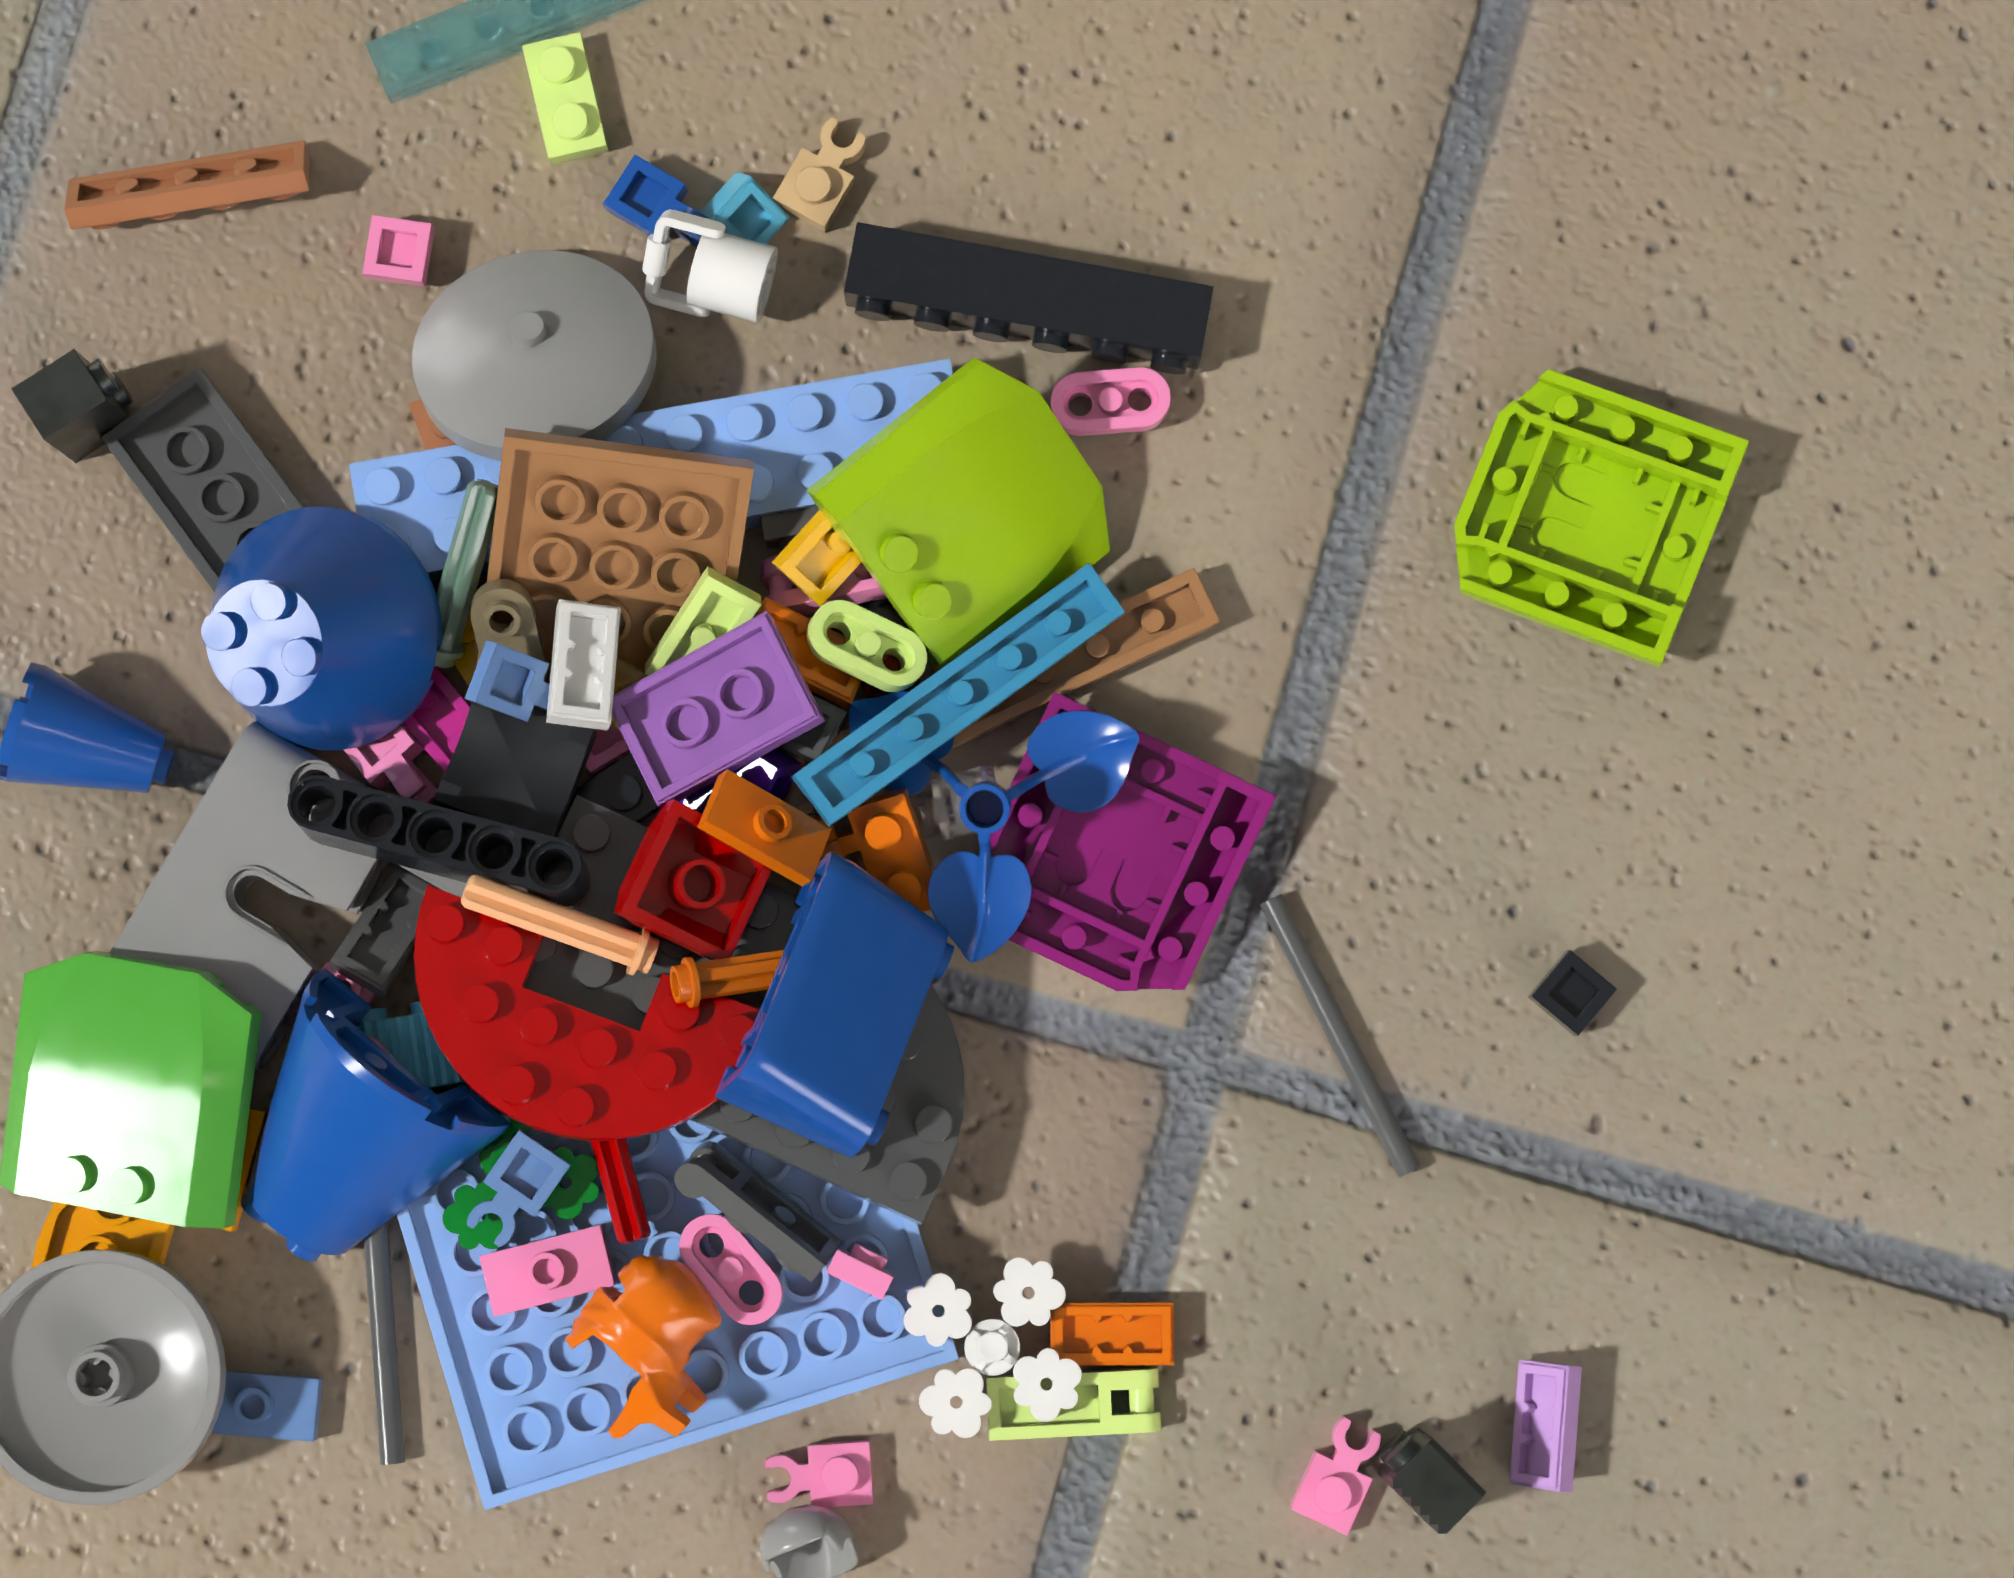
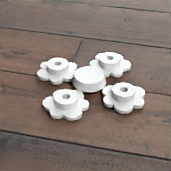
M1024 1258L1011 1259L1004 1267L1003 1275L1005 1280L997 1282L993 1288L994 1297L998 1301L1003 1302L1001 1315L1005 1322L988 1319L977 1323L972 1329L971 1317L965 1311L971 1304V1296L964 1289L955 1290V1284L948 1275L942 1273L934 1274L926 1281L925 1288L915 1286L909 1290L907 1301L912 1307L904 1315L903 1323L905 1329L914 1336L925 1335L927 1342L935 1347L942 1346L947 1341L948 1336L958 1339L967 1335L964 1345L965 1355L969 1364L974 1368L962 1369L956 1375L949 1369H942L935 1375V1385L928 1386L921 1392L919 1396L920 1408L926 1415L933 1417L931 1425L936 1433L947 1434L953 1430L957 1436L962 1438H970L976 1435L981 1427L980 1415L987 1414L992 1406L990 1397L985 1393H981L984 1381L980 1373L989 1376L1000 1375L1010 1370L1013 1366V1376L1019 1384L1014 1390V1400L1021 1406L1030 1405L1031 1414L1037 1420L1042 1422L1052 1421L1058 1416L1060 1408L1071 1409L1077 1404L1078 1394L1073 1388L1079 1384L1082 1373L1075 1361L1071 1359L1059 1360L1058 1353L1050 1348L1041 1350L1037 1358L1025 1356L1017 1361L1020 1354V1341L1017 1333L1011 1326H1022L1028 1321L1036 1326L1045 1325L1050 1319V1310L1060 1307L1065 1300V1288L1059 1281L1051 1279L1053 1269L1049 1263L1039 1261L1032 1266ZM1025 1287L1033 1289L1034 1295L1031 1299L1023 1297L1022 1291ZM934 1306H943L944 1314L941 1317L933 1315L932 1310ZM1044 1378H1049L1052 1382V1386L1048 1390H1043L1040 1386L1041 1380ZM959 1396L962 1399V1404L959 1408H953L950 1405L952 1397Z

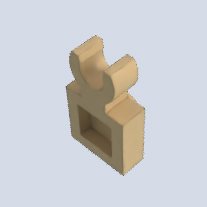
M834 117L827 120L821 129V150L819 154L816 155L802 147L773 197V200L782 209L825 233L855 183L854 176L844 171L843 168L845 165L858 161L866 148V137L861 132L856 135L854 142L850 146L845 148L836 146L832 140L838 132L839 120Z

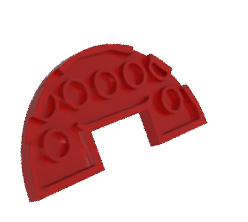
M430 885L427 886L420 906L414 947L415 977L420 1003L428 1026L442 1053L467 1085L491 1106L520 1123L556 1136L588 1141H615L621 1138H631L654 1132L659 1133L675 1127L703 1113V1110L719 1100L714 1096L725 1069L728 1066L738 1069L735 1065L743 1048L740 1044L745 1033L753 1027L759 1009L725 996L702 999L699 1006L690 1008L686 1002L676 1003L671 991L670 976L662 973L640 1031L524 988L545 936L467 909L462 905L461 897Z

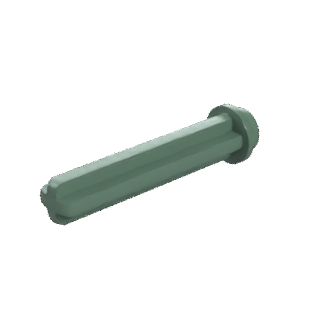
M477 479V481H471L467 485L436 593L443 631L442 645L437 646L434 664L437 667H452L455 665L456 659L462 658L465 653V646L461 640L493 533L498 485L488 480Z

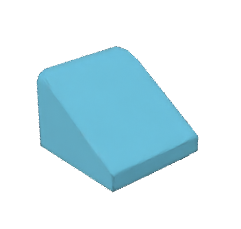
M740 172L735 173L700 211L709 219L723 223L726 226V234L767 244L790 219V216L751 176Z

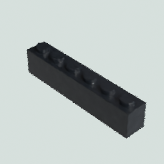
M857 222L845 282L844 297L846 306L854 307L856 315L870 320L889 321L891 314L914 318L915 326L930 331L947 332L950 325L973 329V336L986 341L1007 342L1009 336L1031 339L1033 340L1032 346L1034 348L1047 352L1066 353L1068 346L1092 350V358L1107 363L1123 364L1126 363L1127 357L1151 361L1150 367L1159 372L1185 374L1186 368L1198 370L1214 286Z

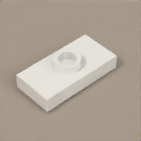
M559 599L555 615L546 723L600 730L609 729L612 720L621 607Z

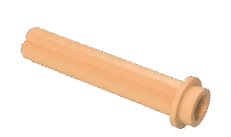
M477 874L470 876L461 897V903L467 909L627 966L626 974L632 976L636 971L647 974L658 950L660 939L650 936V931L645 928L641 929L638 933Z

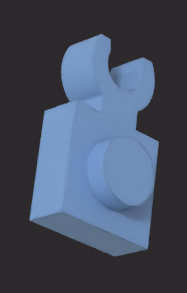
M519 1129L483 1181V1183L497 1191V1194L493 1199L484 1200L473 1208L469 1214L467 1226L473 1229L483 1215L494 1213L503 1222V1229L498 1234L494 1244L498 1247L505 1245L515 1231L516 1218L514 1214L520 1207L535 1217L569 1169L571 1163Z

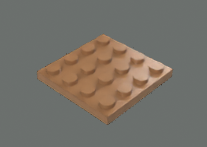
M505 428L487 582L496 579H509L521 584L530 593L547 663H549L546 674H550L556 606L559 599L621 607L615 682L634 684L648 676L645 674V663L707 566L737 582L754 474L753 460ZM499 610L494 612L491 618L497 623L504 624L510 622L513 616L507 611ZM478 651L477 663H478L479 658H480L479 651Z

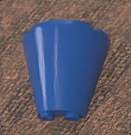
M326 968L317 972L304 990L248 1178L246 1194L241 1200V1206L249 1216L260 1222L267 1223L275 1231L287 1238L286 1245L288 1249L297 1257L310 1262L317 1261L321 1254L342 1255L348 1252L500 1137L510 1125L507 1120L465 1085L439 1095L435 1094L356 1026H359L371 1006Z

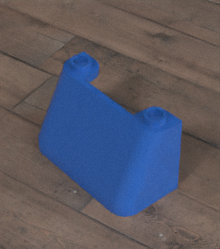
M829 852L819 862L813 880L799 889L794 904L801 907L795 911L791 920V924H794L793 930L754 1025L745 1033L740 1044L743 1048L735 1065L738 1069L730 1066L725 1069L714 1097L851 1158L863 1148L865 1143L875 1146L886 1127L889 1112L882 1109L932 979L933 977L936 979L942 977L952 958L954 946L946 943L949 934L948 929L856 863L833 852Z

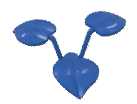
M902 691L854 701L849 709L850 733L857 730L908 692ZM1091 711L1063 712L1044 720L1034 730L1027 744L1028 755L1039 771L1006 790L998 783L992 781H981L968 787L948 766L939 761L950 752L954 745L955 737L884 787L891 792L906 787L909 795L919 793L928 784L934 770L962 798L959 805L960 817L968 829L978 833L979 856L968 851H958L943 859L934 869L929 880L928 901L936 921L948 929V936L954 941L969 962H977L1004 945L1017 930L1029 908L1032 885L1025 864L1013 855L1003 854L991 857V833L1001 829L1007 822L1011 813V801L1045 781L1048 797L1055 805L1064 810L1084 813L1103 807L1117 795L1122 787L1139 742L1137 731L1128 724L1112 716Z

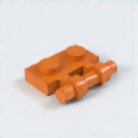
M906 787L869 798L848 813L847 816L852 829L836 834L834 826L830 827L832 831L820 861L829 852L844 857L847 854L860 851L868 873L921 911L931 910L928 901V886L935 868ZM820 816L813 817L817 821L826 825Z

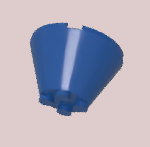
M312 506L290 510L274 516L253 529L238 544L225 563L217 582L210 615L204 619L201 626V636L206 644L210 665L218 680L256 722L274 734L298 746L318 750L356 748L387 736L407 721L421 705L434 681L430 677L435 664L437 646L442 645L443 632L441 612L434 586L423 564L409 545L394 531L374 518H365L332 506Z

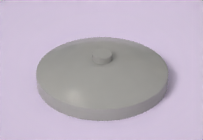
M557 250L525 251L496 258L477 266L455 280L437 297L418 327L412 351V371L422 404L435 426L458 446L477 455L501 461L505 428L594 440H603L616 431L639 407L649 389L656 366V340L651 318L643 299L634 286L619 272L596 259L577 253Z
M97 1249L74 1252L45 1261L24 1273L0 1295V1465L11 1476L31 1490L51 1499L79 1505H102L125 1501L147 1493L169 1481L194 1459L204 1446L218 1419L225 1391L226 1363L222 1339L216 1322L204 1301L187 1281L173 1270L148 1257L120 1250Z

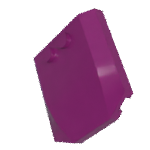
M1055 691L1039 725L1044 720L1063 712H1102ZM1132 727L1139 735V742L1131 759L1125 781L1117 795L1109 803L1091 812L1077 813L1067 811L1058 807L1050 800L1046 792L1045 781L1011 801V813L1007 822L1001 829L991 833V857L1003 854L1013 855L1025 864L1030 875L1032 891L1029 908L1017 930L1008 939L1009 941L1115 991H1137L1140 989L1185 990L1275 801L1276 795ZM1026 751L1010 787L1039 771L1031 761L1028 751Z

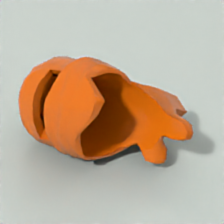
M640 1255L632 1258L630 1263L625 1265L618 1273L625 1291L621 1293L609 1287H598L591 1299L581 1310L580 1316L574 1320L572 1331L564 1338L568 1345L574 1349L594 1335L615 1351L625 1364L642 1376L631 1389L622 1412L608 1430V1433L614 1439L623 1438L639 1424H654L675 1437L688 1426L691 1420L687 1415L675 1408L677 1402L685 1409L694 1413L708 1398L687 1374L684 1367L689 1362L691 1350L707 1333L718 1328L722 1322L721 1313L714 1299L702 1281L686 1264L677 1260L664 1259L658 1255Z

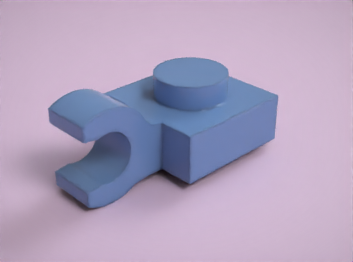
M486 640L464 699L528 722L534 706L547 711L549 683L543 680L549 663Z

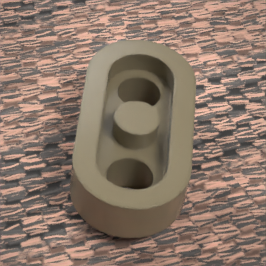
M496 579L482 585L475 593L471 607V623L479 655H481L485 642L488 640L547 663L533 600L526 588L509 579ZM504 610L509 612L513 619L508 623L501 624L495 622L491 615L496 611Z

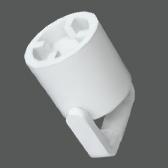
M666 210L658 219L654 234H650L647 238L642 268L643 273L647 275L644 296L653 305L698 317H707L710 315V311L758 323L765 311L771 292L778 259V249L775 246L726 234V226L721 222L677 210ZM670 227L702 235L691 266L687 295L660 288L661 278L666 274L671 239L669 238Z

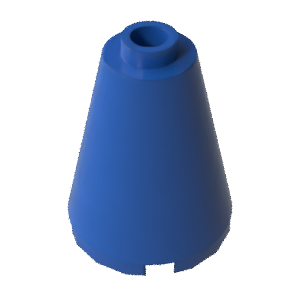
M35 662L30 663L22 680L23 683L28 684L25 697L21 696L19 700L15 699L1 741L0 780L16 783L149 793L153 782L165 784L175 754V750L164 747L167 739L166 734L46 665Z

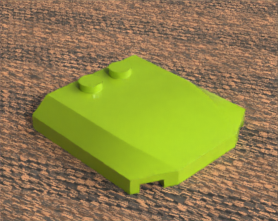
M972 358L806 490L838 536L851 546L906 623L909 630L922 640L926 648L927 660L936 672L1088 563L1091 566L1110 552L1102 485L1040 392L976 358Z
M1548 369L1517 401L1513 400L1498 413L1455 520L1454 531L1460 594L1661 668L1735 482L1749 440Z

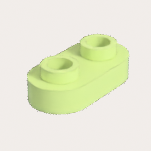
M833 600L825 603L816 611L807 626L806 639L808 646L820 661L883 691H904L911 687L925 670L927 664L926 648L922 640L914 632L852 602ZM837 628L841 630L845 635L846 643L842 645L832 643L827 636V629ZM891 654L897 657L900 661L901 669L899 671L887 669L883 664V655Z

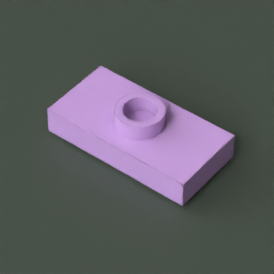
M1519 1360L1509 1484L1556 1492H1573L1582 1367L1536 1360Z

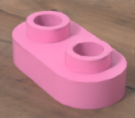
M1137 367L1076 372L1066 375L1055 385L1051 394L1050 409L1066 433L1070 435L1089 436L1150 430L1164 420L1169 409L1171 394L1166 380L1159 373L1149 368ZM1134 393H1144L1149 397L1151 405L1144 411H1136L1130 407L1128 399ZM1078 397L1085 398L1091 404L1090 412L1084 416L1074 415L1068 407L1071 400Z
M719 1214L702 1215L693 1219L684 1228L679 1242V1250L683 1262L694 1271L710 1295L731 1319L745 1325H756L765 1322L777 1312L783 1299V1286L778 1274L749 1239L731 1226L725 1216ZM708 1233H716L723 1240V1251L716 1257H710L702 1251L701 1241ZM746 1281H756L763 1287L764 1296L759 1303L749 1304L743 1300L741 1287Z

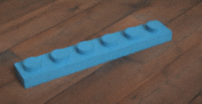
M1088 563L795 773L792 779L828 828L1113 623L1125 613L1124 609L1090 563Z

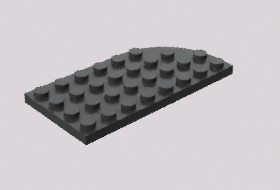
M576 795L556 837L571 843L577 849L588 867L590 886L580 901L567 907L639 933L641 929L633 927L623 917L615 914L614 911L620 886L649 827ZM568 861L553 863L544 873L543 882L549 885L563 883L571 875L573 864ZM766 882L732 957L784 950L794 927V924H791V920L795 911L801 907L794 904L797 895ZM650 931V936L660 939L655 959L647 974L636 971L632 976L626 974L627 966L544 937L524 988L640 1031L662 973L670 976L671 966L681 965V960L685 957H692L695 963L710 960ZM930 984L882 1109L889 1112L886 1127L875 1146L865 1143L863 1148L851 1158L721 1099L690 1120L922 1225L950 1164L963 1119L965 1098L964 1070L953 1024L941 999ZM767 990L725 997L760 1010Z

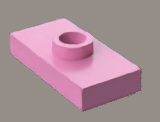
M602 1224L479 1256L494 1317L596 1291L600 1286L611 1287L617 1285Z

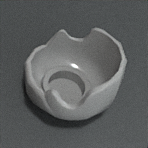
M802 1505L787 1509L766 1525L759 1545L764 1571L771 1572V1564L777 1578H835L849 1572L858 1564L855 1540L849 1523L838 1512L817 1505Z

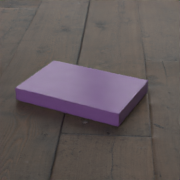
M768 611L752 618L613 696L612 715L657 806L661 809L669 800L674 799L679 802L714 783L718 776L727 769L734 772L825 722L773 616Z

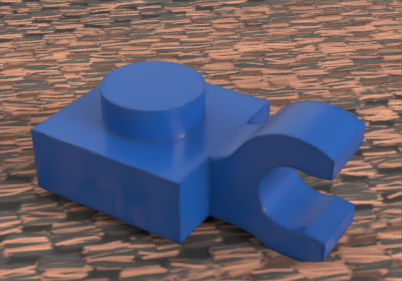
M634 154L603 202L607 212L648 236L654 234L658 219L663 212L669 209L709 219L701 212L682 203L683 198L688 192L685 183ZM670 227L682 239L695 247L698 246L702 235Z

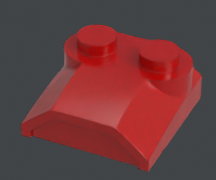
M674 799L669 800L645 833L620 886L614 913L623 917L635 928H645L709 960L730 958L772 869L697 828L702 814Z

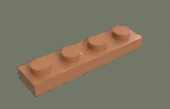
M303 140L69 179L64 211L71 230L87 227L104 230L112 228L123 221L147 217L154 220H165L183 211L202 208L225 210L236 206L240 202L262 198L285 200L297 195L299 192L309 191L311 159L306 141Z

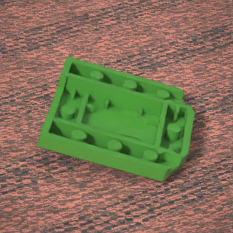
M101 951L82 953L26 972L24 974L1 1161L0 1186L18 1195L181 1227L225 1229L235 1225L262 1011L253 1004L245 1005L224 989L225 983L210 971Z

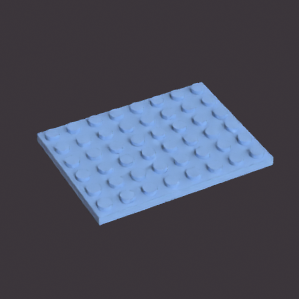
M504 1113L500 1114L505 1120H507L510 1123L509 1116L505 1115ZM692 1120L659 1133L654 1132L626 1138L651 1230L649 1237L638 1242L621 1244L617 1240L602 1181L598 1173L597 1178L593 1182L599 1187V1196L592 1203H584L583 1210L577 1217L562 1219L555 1214L552 1206L549 1208L541 1207L536 1216L533 1217L519 1207L515 1213V1231L505 1245L496 1249H488L479 1244L474 1249H464L459 1244V1234L451 1233L444 1227L442 1216L444 1210L449 1205L456 1203L454 1193L458 1187L470 1185L475 1189L486 1178L487 1175L480 1165V1152L397 1214L484 1510L959 1359L953 1338L948 1336L947 1341L942 1346L935 1347L927 1342L925 1335L914 1336L905 1329L903 1323L906 1311L912 1307L907 1301L909 1290L915 1286L925 1288L926 1281L933 1275L918 1223ZM536 1129L526 1131L527 1134L552 1151L559 1147H568L574 1152L575 1156L589 1154L595 1158L591 1141L560 1137ZM712 1141L726 1148L843 1242L838 1248L851 1252L854 1244L857 1243L888 1258L884 1270L895 1276L883 1300L826 1273L835 1253L811 1283L801 1274L785 1269L776 1260L771 1250L752 1235L744 1234L775 1270L782 1282L783 1299L779 1309L771 1318L763 1323L745 1325L731 1319L715 1301L721 1313L722 1322L718 1328L707 1333L691 1350L689 1362L684 1367V1370L708 1399L694 1413L685 1409L677 1402L675 1408L687 1415L691 1420L677 1437L654 1424L646 1423L639 1424L623 1438L614 1439L610 1436L608 1430L622 1412L631 1389L642 1376L625 1364L615 1351L594 1335L574 1349L564 1339L572 1331L574 1320L580 1316L581 1310L591 1299L595 1291L494 1317L479 1256L602 1224L617 1285L609 1288L621 1293L625 1291L618 1273L625 1265L630 1263L632 1258L640 1255H658L664 1259L677 1260L684 1263L679 1250L680 1237L684 1228L693 1219L702 1215L719 1214L725 1216L723 1212L703 1196L688 1198L682 1195L674 1182V1175L677 1169L690 1157L691 1153L701 1143ZM568 1176L562 1178L561 1183L563 1187L568 1188L571 1185V1179ZM483 1215L479 1221H483L486 1215ZM708 1233L701 1241V1248L706 1255L716 1257L723 1251L724 1243L718 1234ZM753 1280L746 1281L741 1287V1296L745 1302L757 1304L762 1300L764 1290L760 1283ZM934 1306L932 1310L933 1315L941 1317L944 1314L943 1306Z

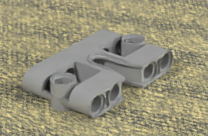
M253 722L242 732L109 953L210 971L225 983L223 988L245 1005L253 1004L261 1010L262 1018L255 1070L259 1071L268 1064L296 1020L305 988L313 976L322 968L282 929L254 914L248 908L245 901L248 887L257 880L265 879L290 895L359 914L389 862L322 845L311 840L292 819L287 807L288 795L293 786L301 779L312 775H329L330 778L368 788L371 787L304 748L267 730L258 722ZM328 799L323 804L313 805L310 810L309 821L318 822L330 816L334 810L335 800ZM389 814L377 816L368 826L367 835L369 837L385 835L393 826L394 816Z

